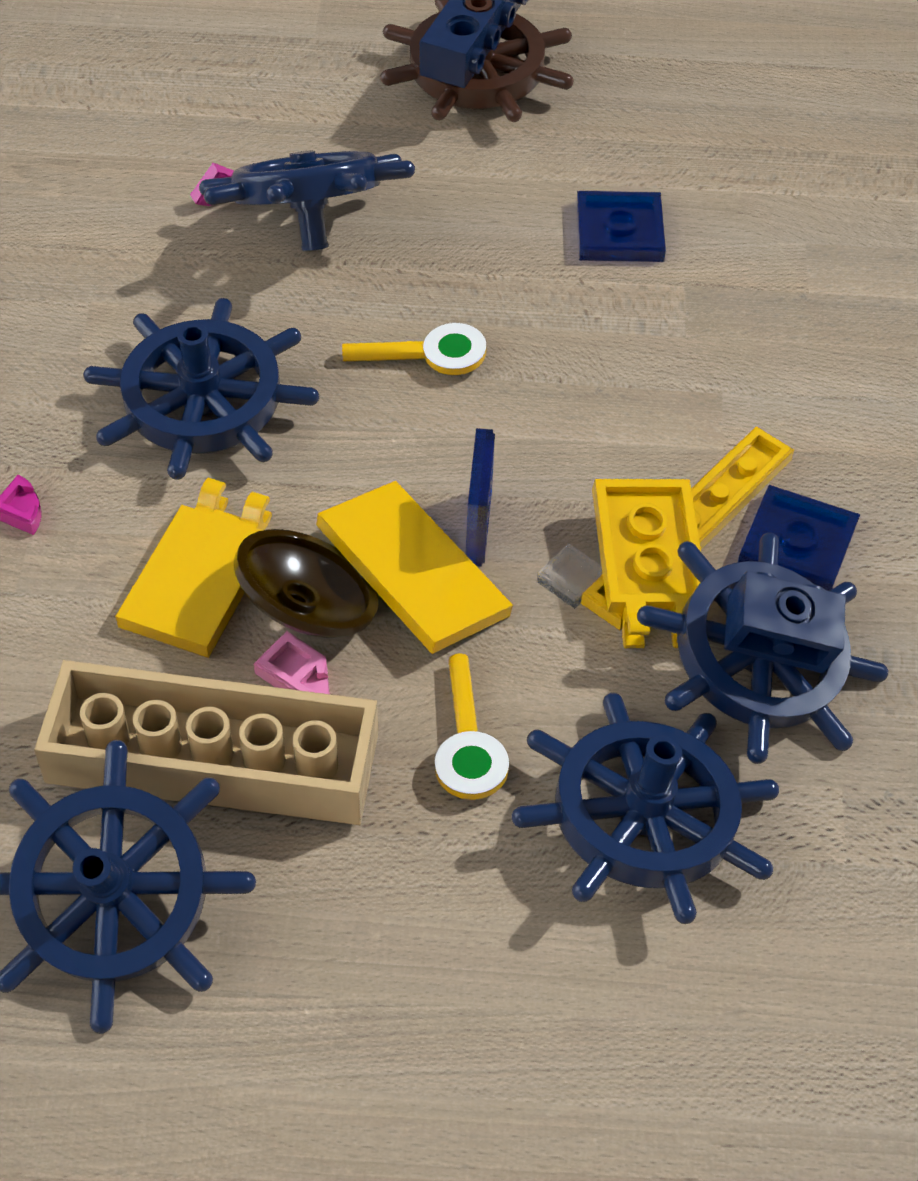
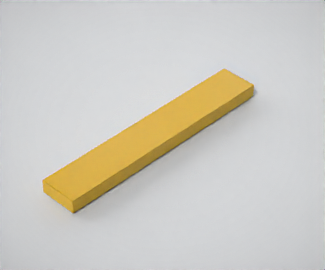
M756 426L691 488L701 550L792 460L794 449ZM602 574L582 593L581 604L620 631L622 629L623 614L607 612Z

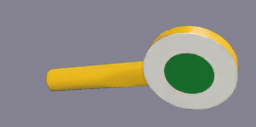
M449 323L433 329L424 341L342 343L343 362L425 359L427 364L437 372L447 375H462L477 369L483 363L486 357V340L478 329L470 325Z
M458 653L450 656L448 659L457 734L445 740L439 747L435 756V774L439 784L451 795L462 799L476 800L496 793L504 785L509 772V758L504 746L497 739L488 734L478 732L469 658L465 654Z

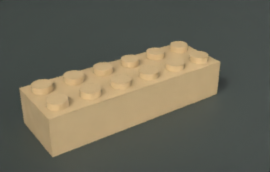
M63 660L34 751L45 783L87 789L103 786L106 746L113 740H120L126 744L128 749L126 787L148 792L160 799L180 801L202 779L210 777L217 780L220 785L219 794L208 804L211 806L361 825L378 739L377 700Z

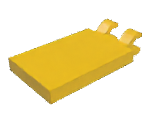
M207 478L200 489L195 509L185 505L180 506L115 616L118 628L209 658L244 595V591L234 571L236 552L246 537L255 532L265 530L268 526L272 512L265 509L270 502V497L252 491L245 501L242 516L239 517L224 512L228 504V498L221 495L226 488V483Z
M595 479L592 487V496L607 612L623 614L622 639L624 648H644V635H649L650 627L639 623L637 619L638 610L643 606L649 605L682 613L686 602L700 584L698 579L680 559L677 552L679 545L686 541L694 543L701 551L690 479ZM671 632L673 648H678L677 634Z

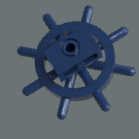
M765 533L761 536L758 562L732 563L717 570L694 543L689 541L681 543L677 551L678 556L700 582L686 602L682 613L649 605L641 607L637 612V619L640 624L677 634L681 662L690 679L666 694L665 705L672 711H679L703 696L722 713L748 724L747 757L754 764H761L768 758L770 728H788L802 724L810 719L813 720L837 750L846 751L850 749L853 745L852 735L827 705L841 691L848 676L879 683L885 681L889 674L885 664L851 655L850 640L845 626V604L856 597V586L851 582H843L830 591H826L823 587L814 585L796 572L778 566L779 538L774 533ZM714 601L727 615L726 624L707 620L709 607ZM709 642L724 645L725 650L733 652L717 661ZM796 667L819 672L820 676L817 685L813 688ZM743 669L752 672L751 690L735 681L732 676ZM773 673L793 697H771Z

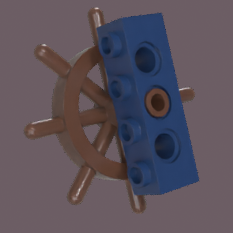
M435 0V6L439 12L425 19L415 30L394 24H387L383 28V35L386 39L410 46V64L384 70L380 75V80L386 86L415 80L424 92L437 100L431 109V115L437 121L445 119L452 107L455 106L466 109L500 107L510 122H517L522 117V111L516 101L528 95L538 83L564 90L570 89L573 86L574 79L570 74L544 67L545 48L570 42L572 33L568 28H559L540 33L530 21L516 14L520 6L526 5L528 0ZM500 38L506 40L504 42L499 43ZM520 54H525L527 57L525 61L511 58ZM496 70L507 74L499 76Z

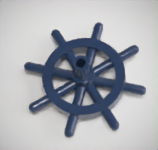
M315 150L290 153V157L267 160L240 167L232 173L231 177L205 179L200 183L199 191L210 205L228 202L245 205L290 203V208H295V212L298 213L302 242L301 250L312 251L329 247L323 212L325 204L329 203L328 198L368 190L380 185V181L410 178L415 173V166L411 161H402L401 157L397 154L376 157L374 154L364 151L316 154Z
M220 298L215 302L211 319L184 321L162 329L147 314H137L133 319V325L145 339L132 350L123 368L89 366L83 373L85 381L89 384L120 387L127 414L98 430L96 434L97 442L101 446H110L138 431L150 442L172 451L167 472L174 480H180L186 475L191 454L218 452L235 447L241 443L259 462L269 461L273 455L272 448L258 432L272 418L278 403L313 406L320 398L319 392L313 387L280 384L278 364L275 356L297 345L301 341L300 331L296 328H288L264 341L253 331L229 322L232 303L226 298ZM220 352L236 356L219 365L218 358ZM167 362L177 374L154 371ZM253 368L260 377L259 382L232 380ZM143 389L169 392L150 403H147L142 396ZM225 397L246 399L248 401L236 410ZM185 406L181 421L166 416ZM212 412L218 417V419L201 421L202 415Z
M609 693L603 699V707L609 725L585 735L573 747L566 745L542 730H533L528 734V746L562 766L556 787L555 802L519 806L512 812V822L519 828L559 824L566 841L580 858L588 864L572 887L573 897L577 901L587 902L591 900L607 877L637 887L665 888L675 919L681 924H690L695 920L697 911L687 884L709 874L723 859L759 880H766L772 876L774 868L771 861L738 843L734 838L741 820L742 804L775 799L779 794V785L771 779L736 782L726 763L714 750L705 744L717 726V720L713 714H700L689 730L684 732L660 723L630 721L622 697L617 693ZM621 757L628 779L603 766L601 763ZM685 772L700 787L678 789L677 781ZM585 779L612 796L582 799L581 781ZM712 807L714 827L708 826L682 810ZM618 817L621 819L610 836L594 822V820ZM668 828L696 844L675 851ZM638 835L647 836L652 852L630 847V845Z
M113 740L106 746L103 786L75 792L53 805H50L27 780L16 779L12 781L9 786L10 796L34 822L23 836L17 848L11 871L0 872V895H9L14 920L23 938L28 943L0 971V992L9 993L13 991L41 963L46 961L68 975L92 981L90 1027L98 1034L108 1032L113 1026L116 981L141 976L167 961L194 990L198 992L208 990L213 983L212 974L184 945L200 918L206 894H248L256 886L255 876L248 871H206L201 847L187 825L217 797L220 792L218 781L210 777L202 779L172 808L169 804L148 792L126 787L128 749L126 744L120 740ZM124 814L134 815L154 824L122 855ZM102 815L100 849L91 848L72 827L86 819ZM171 841L179 861V872H138ZM54 844L73 862V872H41L44 861ZM178 894L174 908L165 923L137 895ZM38 895H80L49 925L46 924L39 905ZM119 911L147 940L139 946L122 953H117ZM96 912L94 955L82 953L65 946L63 942Z

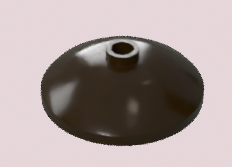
M284 529L262 530L246 537L236 552L234 571L246 596L261 612L291 630L323 638L349 636L364 630L371 623L377 612L379 601L376 591L336 547L316 537Z

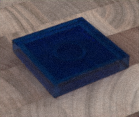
M577 191L576 209L579 261H665L666 246L661 192Z
M476 428L467 508L466 555L476 566L482 567V563L485 564L492 497L495 433H493V429Z
M768 485L740 551L738 562H758L761 536L765 533H774L779 538L778 566L794 571L814 585L821 586L826 591H830L835 585L860 514Z

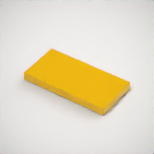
M396 480L318 513L316 526L431 654L510 617L513 604Z

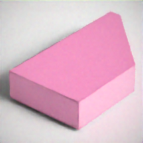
M288 631L254 663L255 674L274 687L330 694L326 656Z

